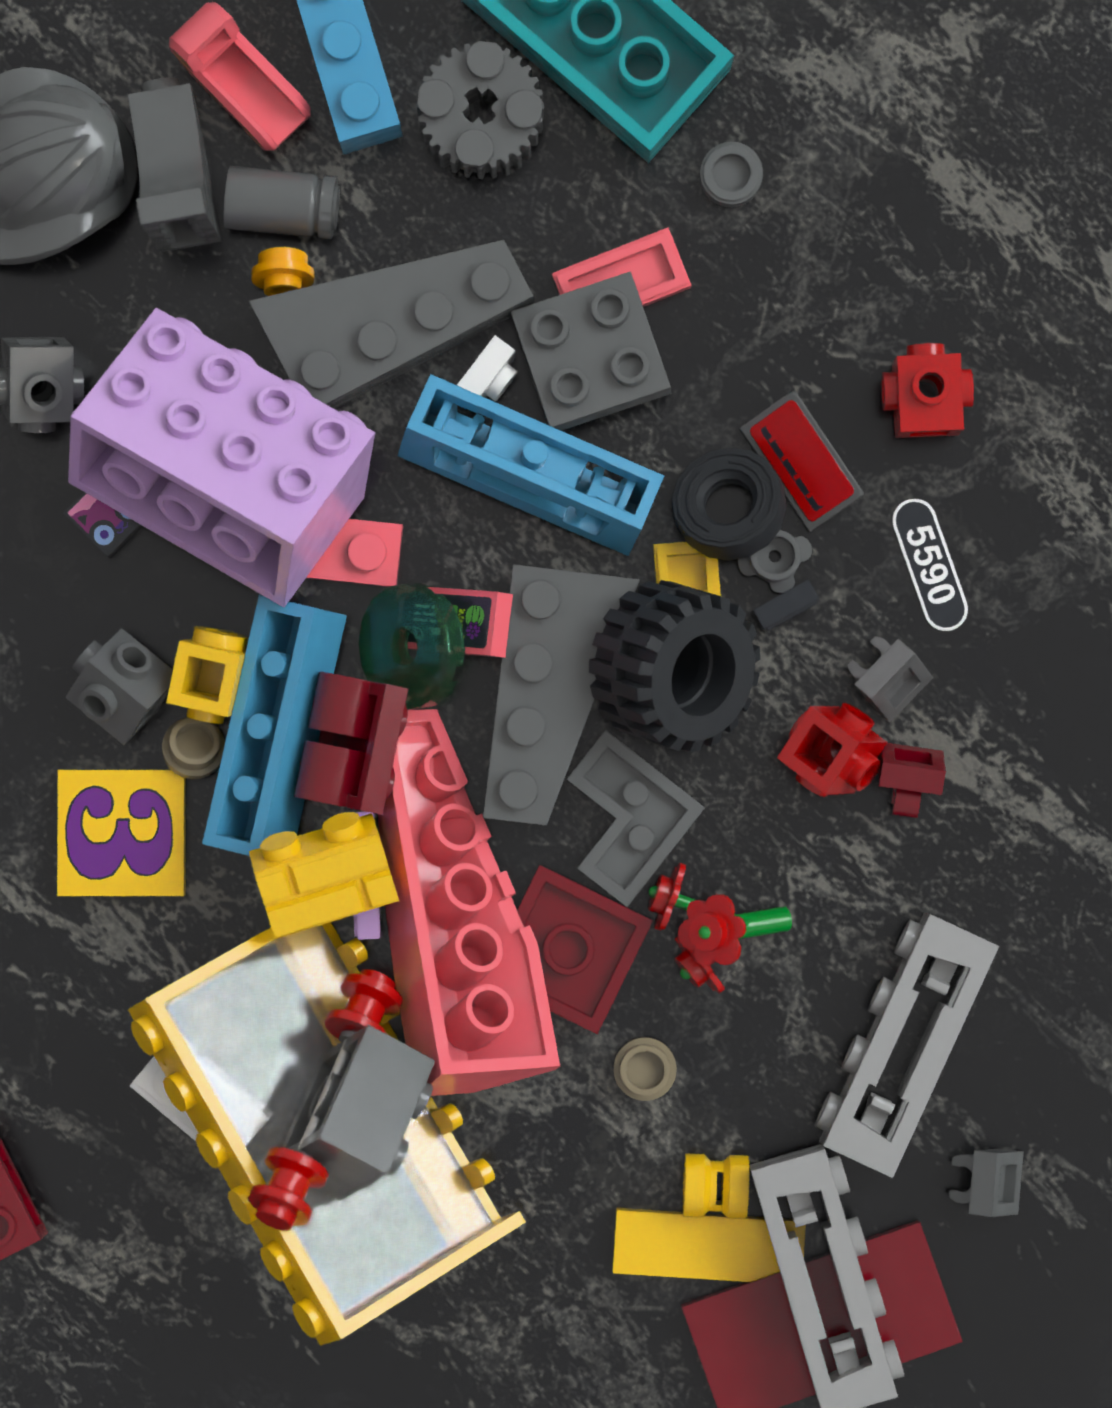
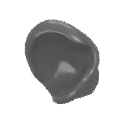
M22 67L0 74V264L17 265L36 262L56 255L79 243L119 217L130 204L137 184L138 168L133 141L117 113L85 84L70 76L44 68Z

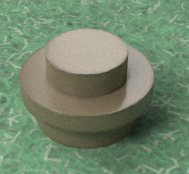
M187 717L178 720L166 731L162 742V755L166 765L175 774L188 779H200L211 775L220 767L225 740L215 724Z
M640 1037L627 1042L619 1050L615 1057L613 1071L617 1085L627 1096L640 1101H650L663 1096L669 1091L675 1081L677 1067L674 1055L664 1043L654 1038Z

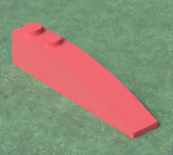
M407 710V723L403 733L398 737L393 762L395 772L394 787L390 796L385 801L383 815L378 814L379 837L399 899L397 902L385 905L396 990L403 998L400 1014L405 1044L435 1060L427 1080L428 1083L433 1085L431 1096L475 1093L554 1071L560 1067L536 938L530 925L524 927L512 900V896L516 894L507 871L500 872L488 844V840L492 836L483 815L475 814L464 788L468 780L438 710Z

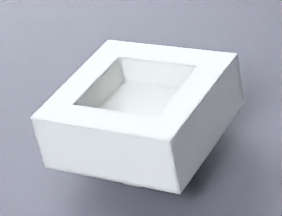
M495 335L457 386L482 397L488 396L496 402L518 373L517 370L510 366L516 358L515 350Z

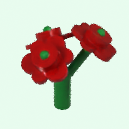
M679 863L673 869L670 877L660 875L656 885L649 889L651 899L648 910L658 913L654 929L660 931L665 930L673 907L687 911L689 919L682 922L678 930V936L674 939L682 951L675 958L677 965L681 969L680 975L683 979H689L697 988L706 983L713 991L715 990L720 994L725 988L714 974L710 965L715 961L721 965L735 963L741 955L740 939L789 931L792 927L791 913L787 907L783 906L735 914L734 904L726 895H713L706 902L681 895L679 893L686 864Z

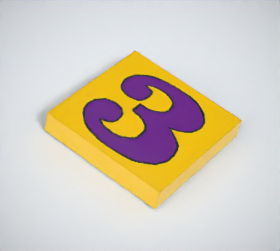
M58 770L57 896H186V778L175 774L171 770Z

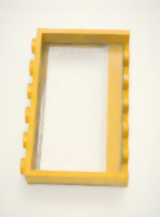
M331 922L275 939L270 927L128 1009L134 1020L131 1023V1029L135 1040L146 1054L154 1055L166 1076L163 1084L170 1101L179 1111H186L198 1132L196 1144L201 1155L211 1167L219 1168L231 1189L228 1192V1199L233 1211L244 1224H251L263 1245L260 1249V1254L265 1267L276 1280H283L295 1301L292 1309L296 1321L309 1337L317 1339L320 1346L343 1339L525 1223L520 1211L500 1217L484 1189L485 1185L495 1179L492 1167L483 1158L469 1163L452 1134L453 1130L463 1125V1118L459 1110L451 1103L438 1108L431 1096L422 1113L416 1119L411 1118L403 1137V1139L409 1141V1148L395 1174L392 1176L386 1175L375 1181L369 1189L363 1188L341 1201L319 1189L309 1188L304 1201L313 1211L311 1219L307 1225H293L290 1231L274 1229L256 1218L255 1213L257 1209L248 1201L250 1191L255 1185H268L273 1174L264 1163L268 1150L273 1147L283 1146L322 1055L341 1043L339 1039L326 1029L324 1022L331 1010L344 1009L348 999L340 990L344 977L352 973L360 974L356 966L368 959V953L362 942L354 938L343 944ZM400 1011L395 1015H383L380 1026L386 1031L387 1035L397 1040L398 1038L388 1021L398 1016Z

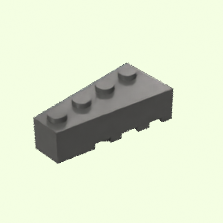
M500 240L250 300L249 302L289 379L305 387L312 397L336 409L511 318V311L534 304V296L505 240Z
M513 564L510 594H513L506 657L502 658L483 818L539 825L548 824L595 700L592 697L590 685L596 678L595 674L589 673V659L596 656L597 647L592 645L596 632H603L606 626L603 618L609 609L618 610L620 607L619 598L628 591L635 592L640 579Z

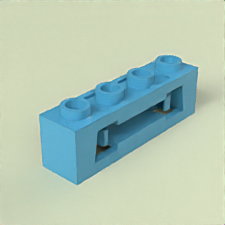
M430 374L408 422L397 455L626 556H629L642 530L664 478L662 474ZM457 405L475 412L476 415L471 419L458 413ZM483 416L493 419L491 427L484 424L485 419ZM588 461L598 465L593 471L585 468ZM606 469L624 478L620 482H616L603 476L604 470Z

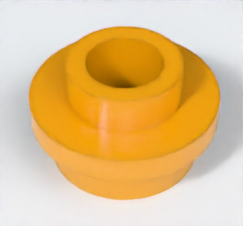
M274 247L265 249L258 254V264L251 270V281L255 286L264 289L265 295L271 296L313 285L314 269L308 265V255L304 251L290 247Z

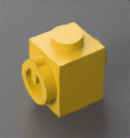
M195 626L191 639L179 641L166 703L188 708L186 716L191 719L223 724L224 718L232 715L248 637L229 630Z

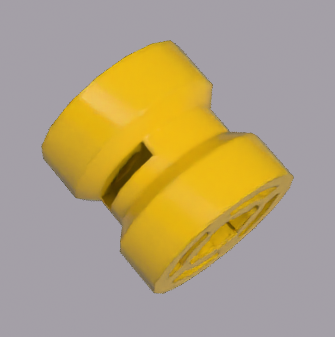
M685 1153L683 1217H703L708 1211L722 1212L726 1218L747 1219L749 1156L729 1155L724 1161H710L705 1154ZM717 1172H722L721 1200H716Z

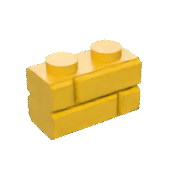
M354 812L340 813L327 819L323 823L322 829L299 836L291 831L275 833L265 838L261 842L260 848L249 851L255 878L275 939L399 901L372 813L361 817Z

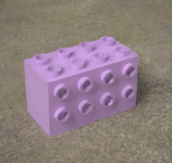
M155 308L71 415L68 483L278 605L285 607L364 499L375 432L368 429L352 413L337 411L312 397L310 392L301 384L293 380H282L261 368L245 352L234 348L228 349L205 336L191 321L180 317L174 318Z

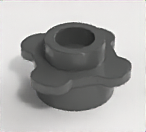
M780 529L768 546L749 557L739 558L738 567L745 576L756 575L769 582L771 590L775 593H785L794 587V574L800 563L807 561L811 557L812 547L807 538L803 536L794 538L791 534ZM773 550L778 551L781 554L780 561H770L769 553Z

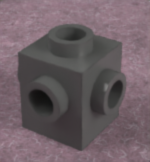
M65 337L1 338L0 406L1 413L9 423H18V430L22 432L48 433L56 431V422H71L73 405L81 404L84 399L82 367H74V347ZM43 381L39 389L31 391L37 382Z
M121 628L104 646L94 640L83 651L71 669L79 676L65 698L79 708L89 719L95 721L120 743L125 745L158 711L168 696L173 669Z

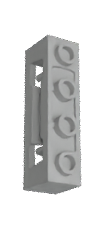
M925 912L919 923L911 919L908 921L894 951V954L903 958L892 981L883 977L869 1004L868 1012L876 1015L866 1038L858 1034L855 1036L842 1063L841 1069L850 1073L840 1096L832 1092L828 1094L815 1122V1127L824 1130L819 1139L824 1147L891 1178L894 1177L997 953L998 945ZM927 956L935 958L928 973L924 975L921 985L945 996L950 988V981L958 964L964 966L947 1004L938 1001L896 1092V1095L900 1096L903 1100L885 1137L881 1132L888 1116L892 1114L895 1104L871 1092L860 1120L854 1117L868 1085L871 1084L876 1087L919 994V992L913 990V987Z
M822 1144L749 1165L820 1408H862L897 1398L898 1395L893 1380L905 1377L894 1339L882 1342L875 1318L885 1316L886 1310L876 1278L864 1281L857 1257L868 1254V1249L858 1217L846 1220L839 1195L849 1193L850 1188L840 1156L828 1158L825 1148ZM820 1191L828 1221L821 1222L848 1317L854 1330L860 1328L868 1356L858 1359L850 1332L830 1337L828 1341L837 1370L828 1373L819 1340L827 1338L798 1237L795 1231H786L777 1197L780 1196L787 1197L793 1222L797 1228L818 1221L809 1192Z

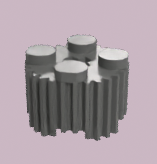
M478 41L472 46L469 43L464 44V51L462 52L453 48L451 49L452 56L450 58L444 55L439 57L440 66L432 64L429 67L431 77L424 76L422 79L423 84L419 87L417 112L424 144L426 147H430L431 156L434 159L439 157L441 167L446 168L451 165V170L455 174L462 169L467 178L473 172L477 173L479 179H483L485 173L488 172L492 178L497 177V173L501 171L508 176L510 175L511 166L517 169L522 167V157L528 160L531 158V146H537L539 142L538 134L542 133L544 104L542 90H539V80L537 77H532V68L529 65L522 67V57L518 55L512 59L510 49L506 48L503 51L496 43ZM479 100H481L482 104L485 101L492 103L493 120L483 124L478 117L473 123L470 122L467 117L470 114L469 105Z

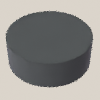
M739 142L721 143L713 147L704 157L699 175L700 184L705 195L717 205L723 207L742 206L753 199L760 188L763 178L761 161L758 155L745 144Z

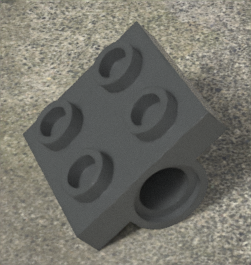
M631 271L511 311L525 360L549 426L562 431L672 394L671 386Z

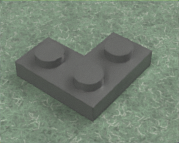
M607 730L603 732L567 778L571 784L616 818L578 866V869L628 907L705 807Z

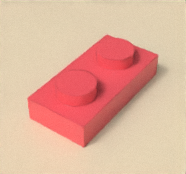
M348 519L306 579L397 588L403 525Z

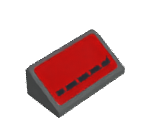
M795 390L740 427L741 432L756 454L767 460L780 477L786 499L809 532L863 497L864 492Z

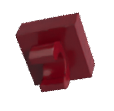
M893 743L886 744L878 757L881 761L878 771L879 786L893 788L891 803L893 804L892 815L917 818L922 793L942 795L946 775L944 752L942 750Z

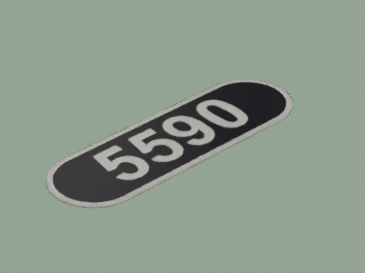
M906 500L896 508L893 514V527L924 615L929 624L941 631L954 630L965 621L968 606L933 508L923 500Z

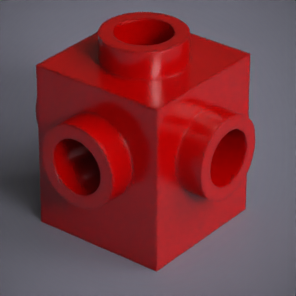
M925 343L906 346L907 356H897L892 362V372L882 373L881 381L883 410H894L895 438L958 436L964 430L963 407H973L974 383L972 369L961 368V353L945 354L944 344ZM919 382L931 384L935 389L936 397L930 398L923 395L919 389Z
M842 703L841 706H810L793 725L789 733V740L777 759L797 773L795 778L800 784L819 796L854 794L856 790L861 791L867 787L878 773L881 766L878 756L886 746L887 741L871 730L875 723L867 714L848 703Z

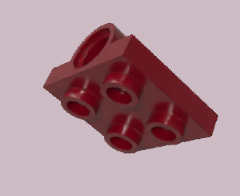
M319 671L308 728L321 730L318 743L305 740L294 797L383 815L385 801L390 796L395 782L393 762L398 737L403 733L407 723L408 711L405 703L408 688Z

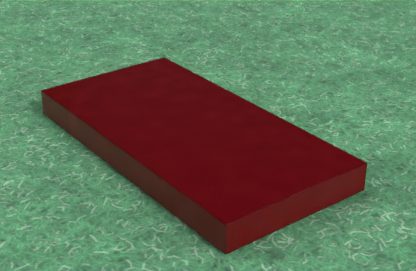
M916 1220L866 1238L868 1254L858 1256L857 1259L864 1281L876 1278L886 1310L885 1316L875 1318L882 1342L894 1339L901 1364L963 1342L920 1221ZM830 1252L804 1261L827 1338L819 1340L828 1373L837 1370L828 1338L850 1332L858 1359L868 1356L860 1328L854 1330L850 1323ZM780 1272L752 1282H743L681 1304L717 1408H779L816 1395Z

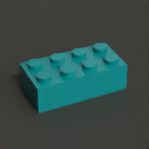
M461 0L647 163L654 158L731 70L734 55L671 0Z

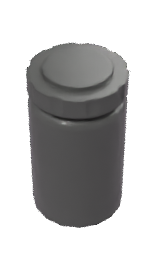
M230 166L224 198L225 229L306 237H311L318 233L319 238L332 239L333 232L337 227L340 186H338L337 176L324 175L323 179H320L318 175L312 173Z

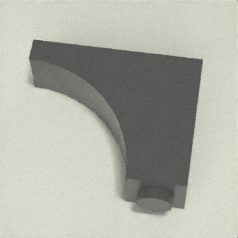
M175 77L159 78L141 84L142 92L128 94L139 169L140 198L136 199L141 226L160 252L221 242L196 94L190 83L179 85V80Z

